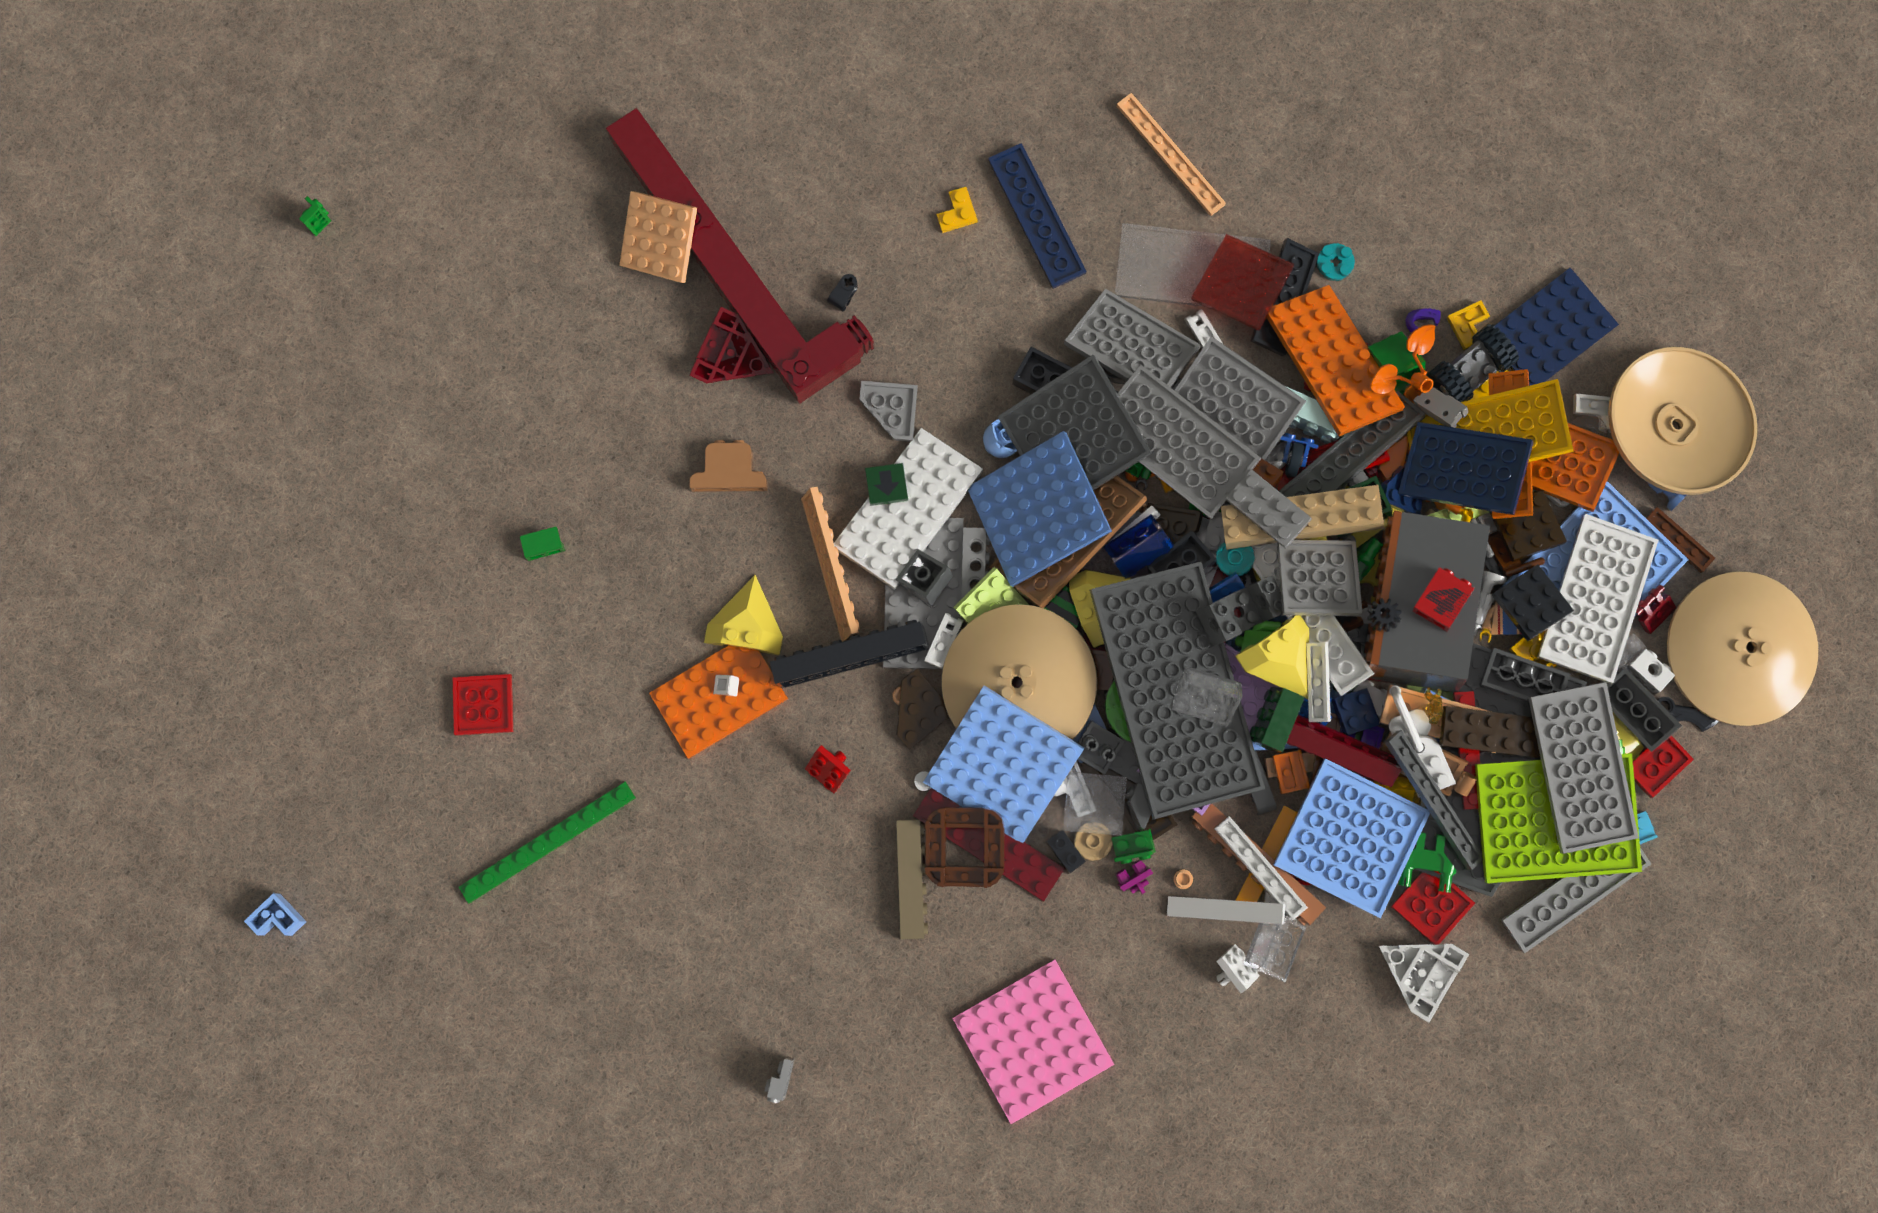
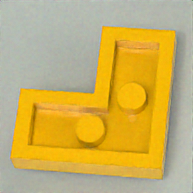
M967 187L950 191L949 197L953 209L937 214L942 233L978 222Z
M1482 300L1447 316V320L1463 350L1473 345L1472 337L1477 333L1474 325L1488 319L1490 315Z

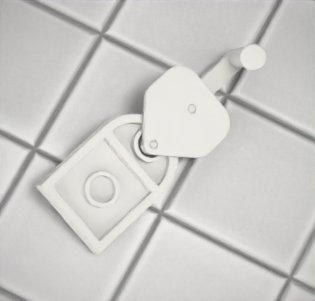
M1397 685L1392 686L1389 689V693L1393 697L1400 715L1392 718L1389 722L1391 734H1394L1397 730L1403 731L1440 790L1456 784L1439 743L1434 738L1427 736L1431 729V723L1426 712L1422 709L1408 711L1402 698L1400 687Z

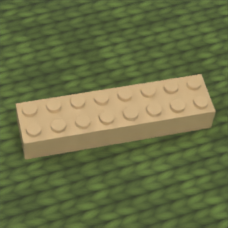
M1379 485L1286 497L1312 518L1294 540L1384 529ZM1221 506L1227 549L1277 543L1234 506Z

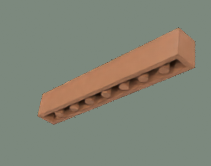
M1213 804L1209 805L1202 816L1196 812L1192 816L1194 821L1192 824L1199 831L1203 829L1208 834L1207 838L1213 844L1218 843L1223 847L1221 851L1227 857L1233 856L1237 860L1236 865L1244 872L1246 869L1248 870L1214 830L1227 817ZM1250 839L1308 907L1295 919L1303 926L1305 924L1310 926L1326 907L1288 872L1274 866L1275 860ZM1252 874L1251 878L1260 885V882Z

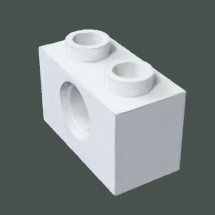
M1645 649L1640 651L1625 668L1653 694L1661 692L1675 675L1667 664H1662L1657 659L1658 657L1654 652ZM1649 666L1654 668V675L1649 673Z

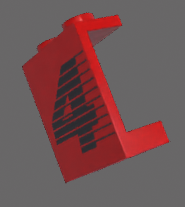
M1439 567L1412 612L1447 632L1473 592L1474 587L1466 579L1461 578L1460 580L1455 577L1454 573L1449 569H1441Z

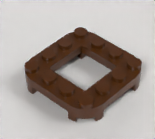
M942 807L929 815L925 823V873L934 884L939 887L988 888L1000 880L1004 872L1005 826L999 812L991 808ZM946 827L984 828V866H946Z

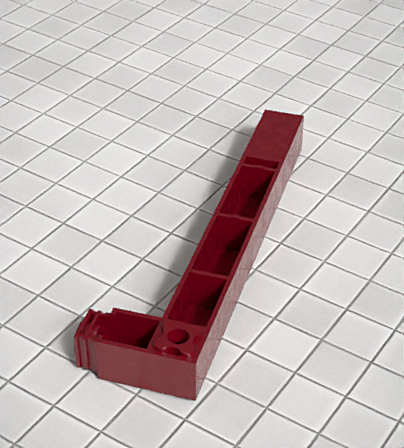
M635 108L606 127L612 144L649 195L697 208L690 253L730 309L739 315L758 348L799 404L861 363L860 358L863 357V354H867L870 349L871 351L874 349L872 336L855 315L852 316V319H847L846 323L839 324L836 322L806 343L639 110Z

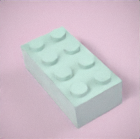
M1288 388L1306 400V403L1289 427L1302 429L1303 433L1308 436L1315 435L1320 437V440L1326 444L1337 441L1340 436L1337 435L1317 400Z

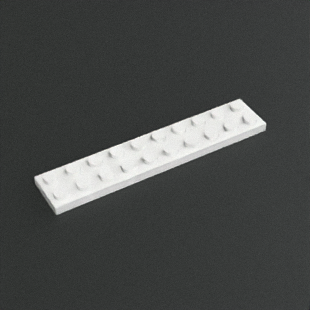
M1277 543L1251 546L1255 554V562L1252 567L1261 580L1273 575L1281 592ZM1301 615L1309 628V643L1328 642L1329 679L1341 696L1374 674L1335 616Z

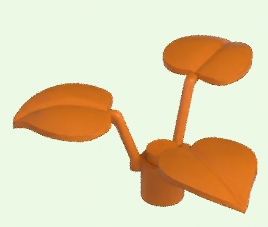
M1433 324L1423 325L1414 330L1407 340L1406 348L1408 351L1413 352L1412 356L1421 372L1414 373L1410 380L1399 375L1397 376V367L1392 364H1386L1376 371L1370 382V388L1376 393L1384 394L1395 389L1396 380L1405 381L1411 385L1405 389L1404 396L1413 404V400L1417 396L1429 392L1433 387V380L1426 376L1427 371L1422 367L1417 354L1424 355L1430 351L1435 340L1436 326Z

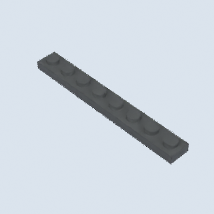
M1397 730L1385 741V744L1465 868L1473 870L1483 860L1480 850L1403 731Z

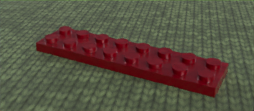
M931 788L913 817L925 824L929 815L938 808L962 806ZM946 827V838L984 862V828ZM1005 834L1003 876L1044 902L1065 868L1027 843L1019 842Z

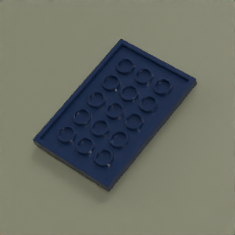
M1570 267L1498 322L1495 327H1498L1500 332H1503L1507 339L1511 340V344L1515 346V350L1518 352L1519 360L1510 367L1511 370L1528 369L1530 386L1546 382L1619 324Z
M1418 422L1398 494L1399 496L1514 515L1534 442L1531 439Z

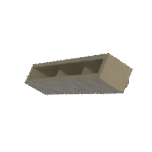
M920 820L896 821L900 939H924V935L928 934V923H924V915H927V903H923V895H927L926 883H922V875H926V864L922 863L921 856L925 855V844H921V836H924V824H920Z

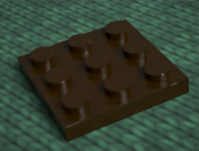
M1543 490L1533 493V516L1493 519L1512 562L1567 542Z

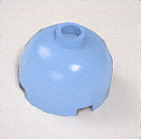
M999 419L995 420L985 429L983 443L989 454L997 458H1007L1017 452L1016 447Z

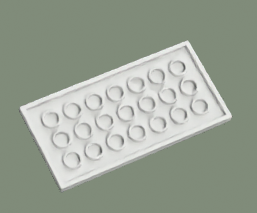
M922 428L894 463H903L908 501L870 506L868 497L834 542L838 552L894 590L899 585L896 578L917 549L921 551L926 549L967 494L971 485L976 482L983 472L981 467Z
M1584 514L1559 588V592L1574 611L1546 629L1537 658L1613 684L1659 540Z

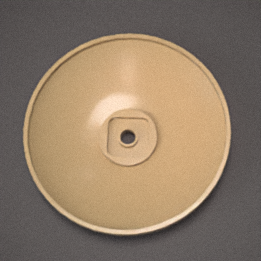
M1684 347L1657 349L1646 353L1631 363L1622 372L1613 387L1608 410L1609 426L1613 441L1628 466L1638 476L1653 486L1682 495L1703 494L1719 489L1731 482L1748 464L1757 439L1755 408L1747 389L1740 379L1716 358L1704 352ZM1672 422H1678L1680 429H1675Z
M1008 605L992 609L976 617L958 634L944 662L942 693L946 710L956 729L982 687L986 686L1073 740L1083 729L1093 710L1097 694V672L1090 648L1081 634L1068 621L1044 608L1031 605ZM1017 676L1023 681L1019 688H1015L1012 685L1013 678Z

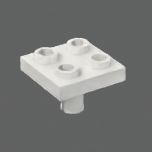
M1236 944L1230 947L1216 961L1223 970L1221 974L1217 975V981L1219 982L1223 979L1220 983L1222 986L1232 981L1240 993L1246 991L1260 976L1255 966L1250 964L1244 952Z

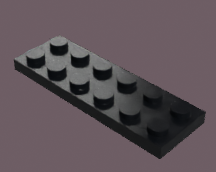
M1289 238L1284 239L1250 340L1251 342L1280 356L1286 355L1285 347L1266 318L1265 309L1306 294L1319 256L1318 252Z

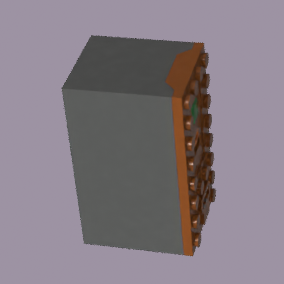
M1394 511L1393 515L1388 517L1387 527L1382 532L1381 542L1383 546L1379 551L1378 560H1380L1375 576L1378 579V586L1374 585L1372 597H1376L1375 602L1378 604L1380 598H1383L1384 603L1391 599L1390 605L1397 603L1398 606L1395 610H1401L1402 613L1398 615L1401 621L1395 622L1397 627L1393 629L1390 626L1389 632H1386L1384 627L1379 632L1377 631L1378 625L1371 627V623H1368L1367 634L1370 637L1369 642L1366 641L1364 653H1366L1364 659L1374 672L1369 679L1453 693L1458 692L1468 680L1490 525ZM1439 567L1441 569H1449L1454 573L1455 577L1460 580L1461 578L1466 579L1474 587L1473 592L1447 632L1412 612ZM1381 611L1380 617L1383 619L1386 617L1387 619L1388 613L1385 612L1383 614V611Z

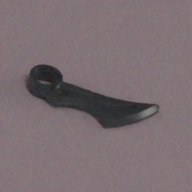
M1669 697L1657 699L1660 703L1665 701L1668 704V711L1678 722L1689 721L1695 724L1701 732L1708 730L1719 722L1696 708L1675 705L1674 701Z

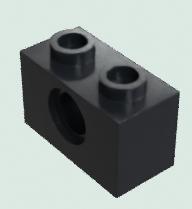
M1063 830L1046 842L1068 874L1086 862Z

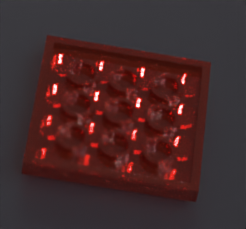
M1226 234L1191 299L1259 331L1292 272L1294 264Z

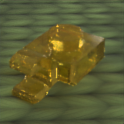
M1428 687L1425 692V698L1430 704H1427L1426 715H1429L1430 724H1437L1442 716L1441 689H1438L1436 694L1433 695L1430 692V687Z

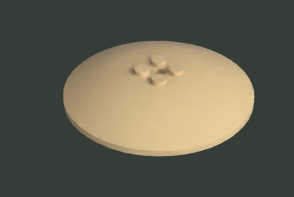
M1730 572L1703 581L1693 588L1680 602L1673 614L1668 630L1667 657L1671 672L1675 675V683L1684 697L1696 709L1719 722L1737 726H1751L1778 719L1801 701L1815 676L1818 662V641L1815 627L1808 611L1797 596L1787 587L1761 574ZM1748 642L1752 643L1754 646V650L1752 653L1748 652L1746 649V645Z

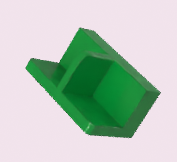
M557 527L520 536L524 556L528 561L565 551Z

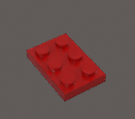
M1671 736L1654 751L1651 752L1646 748L1633 760L1634 781L1651 799L1694 759Z

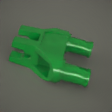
M1373 536L1361 544L1359 548H1356L1359 582L1374 566V558L1383 546Z
M1421 832L1416 846L1399 878L1398 885L1404 886V878H1406L1405 886L1411 887L1412 870L1420 868L1439 871L1441 874L1438 891L1444 892V885L1446 884L1445 892L1451 893L1452 876L1456 874V869L1444 853L1445 835L1437 834L1435 850L1424 849L1426 833Z

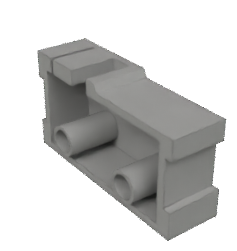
M1434 387L1429 392L1422 393L1413 400L1414 404L1428 416L1447 427L1455 428L1458 421L1468 414L1467 406L1450 395L1446 396Z

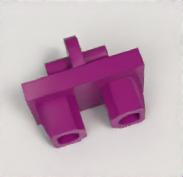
M1138 859L1131 864L1135 871L1133 875L1129 876L1125 869L1115 874L1119 882L1117 886L1120 890L1124 892L1130 888L1132 894L1138 890L1141 894H1144L1146 892L1143 887L1149 884L1145 878L1153 874V872Z

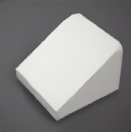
M716 675L713 694L737 696L739 678L732 675Z

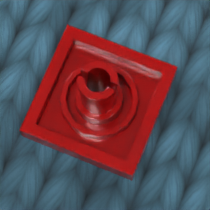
M822 745L816 750L805 768L812 777H815L833 794L840 788L851 771L843 764L846 760L844 753L837 751L833 755Z

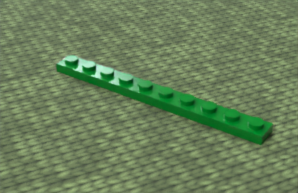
M627 782L622 783L459 886L460 891L468 904L472 903L636 799Z

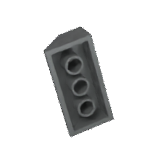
M1627 668L1615 677L1613 684H1607L1612 712L1651 752L1683 727Z

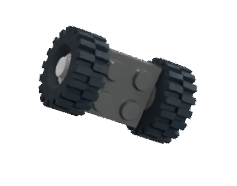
M1488 324L1473 335V345L1451 363L1442 361L1428 372L1427 376L1433 380L1434 388L1446 396L1450 395L1459 402L1468 401L1473 398V391L1489 379L1488 373L1505 372L1519 360L1518 352L1515 350V346L1511 344V340L1507 339L1506 335L1500 332V329L1494 325Z

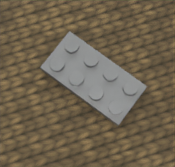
M1252 469L1225 498L1226 501L1285 549L1312 520L1308 514Z

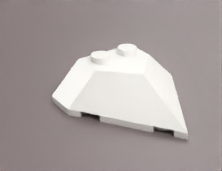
M1453 944L1379 946L1410 1011L1429 1023L1469 954Z

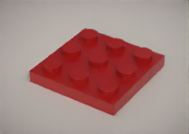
M511 674L453 677L455 736L514 732Z
M1421 872L1411 883V887H1408L1400 895L1391 908L1430 943L1439 945L1473 907L1475 902L1454 883L1451 884V893L1445 892L1446 884L1444 885V892L1438 891L1440 878Z

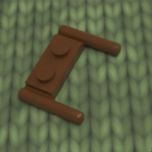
M1494 532L1488 536V543L1494 553L1493 557L1506 578L1530 570L1537 564L1541 566L1545 563L1542 557L1524 564L1520 563V559L1512 562L1499 532Z

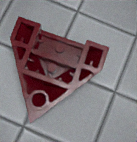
M720 307L700 347L689 376L707 384L774 373L739 315Z

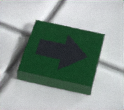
M903 463L865 468L870 506L908 501Z

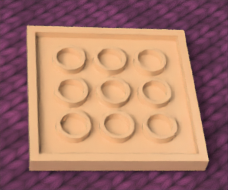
M630 191L619 266L685 283L697 208Z

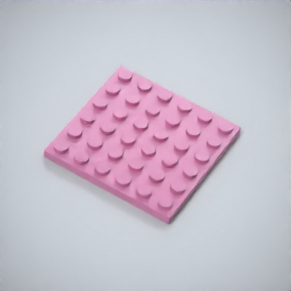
M1056 960L1051 961L952 1018L1011 1124L1114 1065Z

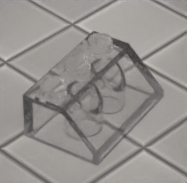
M1186 666L1177 685L1172 710L1228 727L1243 697L1242 684Z

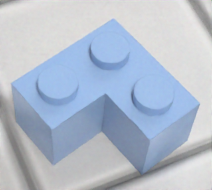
M273 893L244 920L256 935L265 936L275 925L284 935L292 936L306 923L304 918L291 904L278 893Z

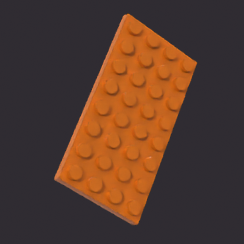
M1330 285L1265 309L1266 318L1338 436L1403 411L1405 406L1394 389L1391 392L1381 394L1374 392L1370 388V382L1379 366Z

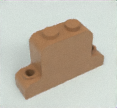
M716 440L714 443L707 445L705 449V471L695 472L691 476L690 489L692 492L768 491V483L763 472L752 471L753 454L747 443H744L743 440H734L733 443Z

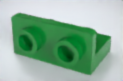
M307 196L305 200L311 207L304 210L299 219L312 234L317 236L331 220L327 216L329 212L317 199L311 200Z
M1150 829L1112 837L1116 855L1114 862L1120 861L1121 864H1127L1132 862L1133 858L1138 857L1139 860H1146L1151 858V855L1156 852Z

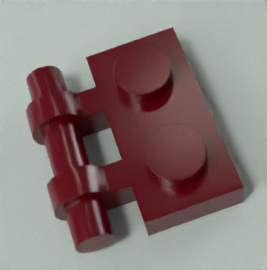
M1660 584L1655 589L1652 588L1644 600L1639 601L1635 613L1636 616H1640L1643 613L1638 620L1644 631L1652 634L1676 609L1670 595L1665 593L1661 595L1665 588Z

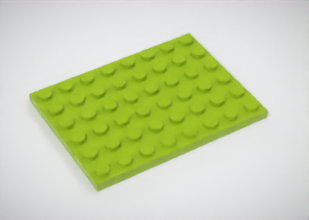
M1632 753L1621 754L1639 837ZM1541 760L1475 764L1485 883L1642 872L1639 838L1564 854L1560 853Z

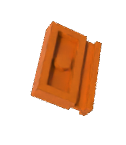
M1301 750L1272 756L1281 794L1310 788Z

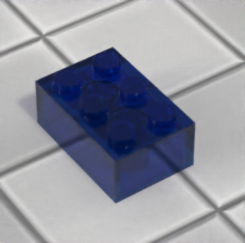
M1150 514L1103 547L1122 575L1127 579L1135 575L1144 566L1150 565L1159 556L1166 554L1174 545L1153 515Z

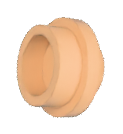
M1182 869L1175 873L1173 881L1176 887L1187 889L1193 883V876L1188 870Z

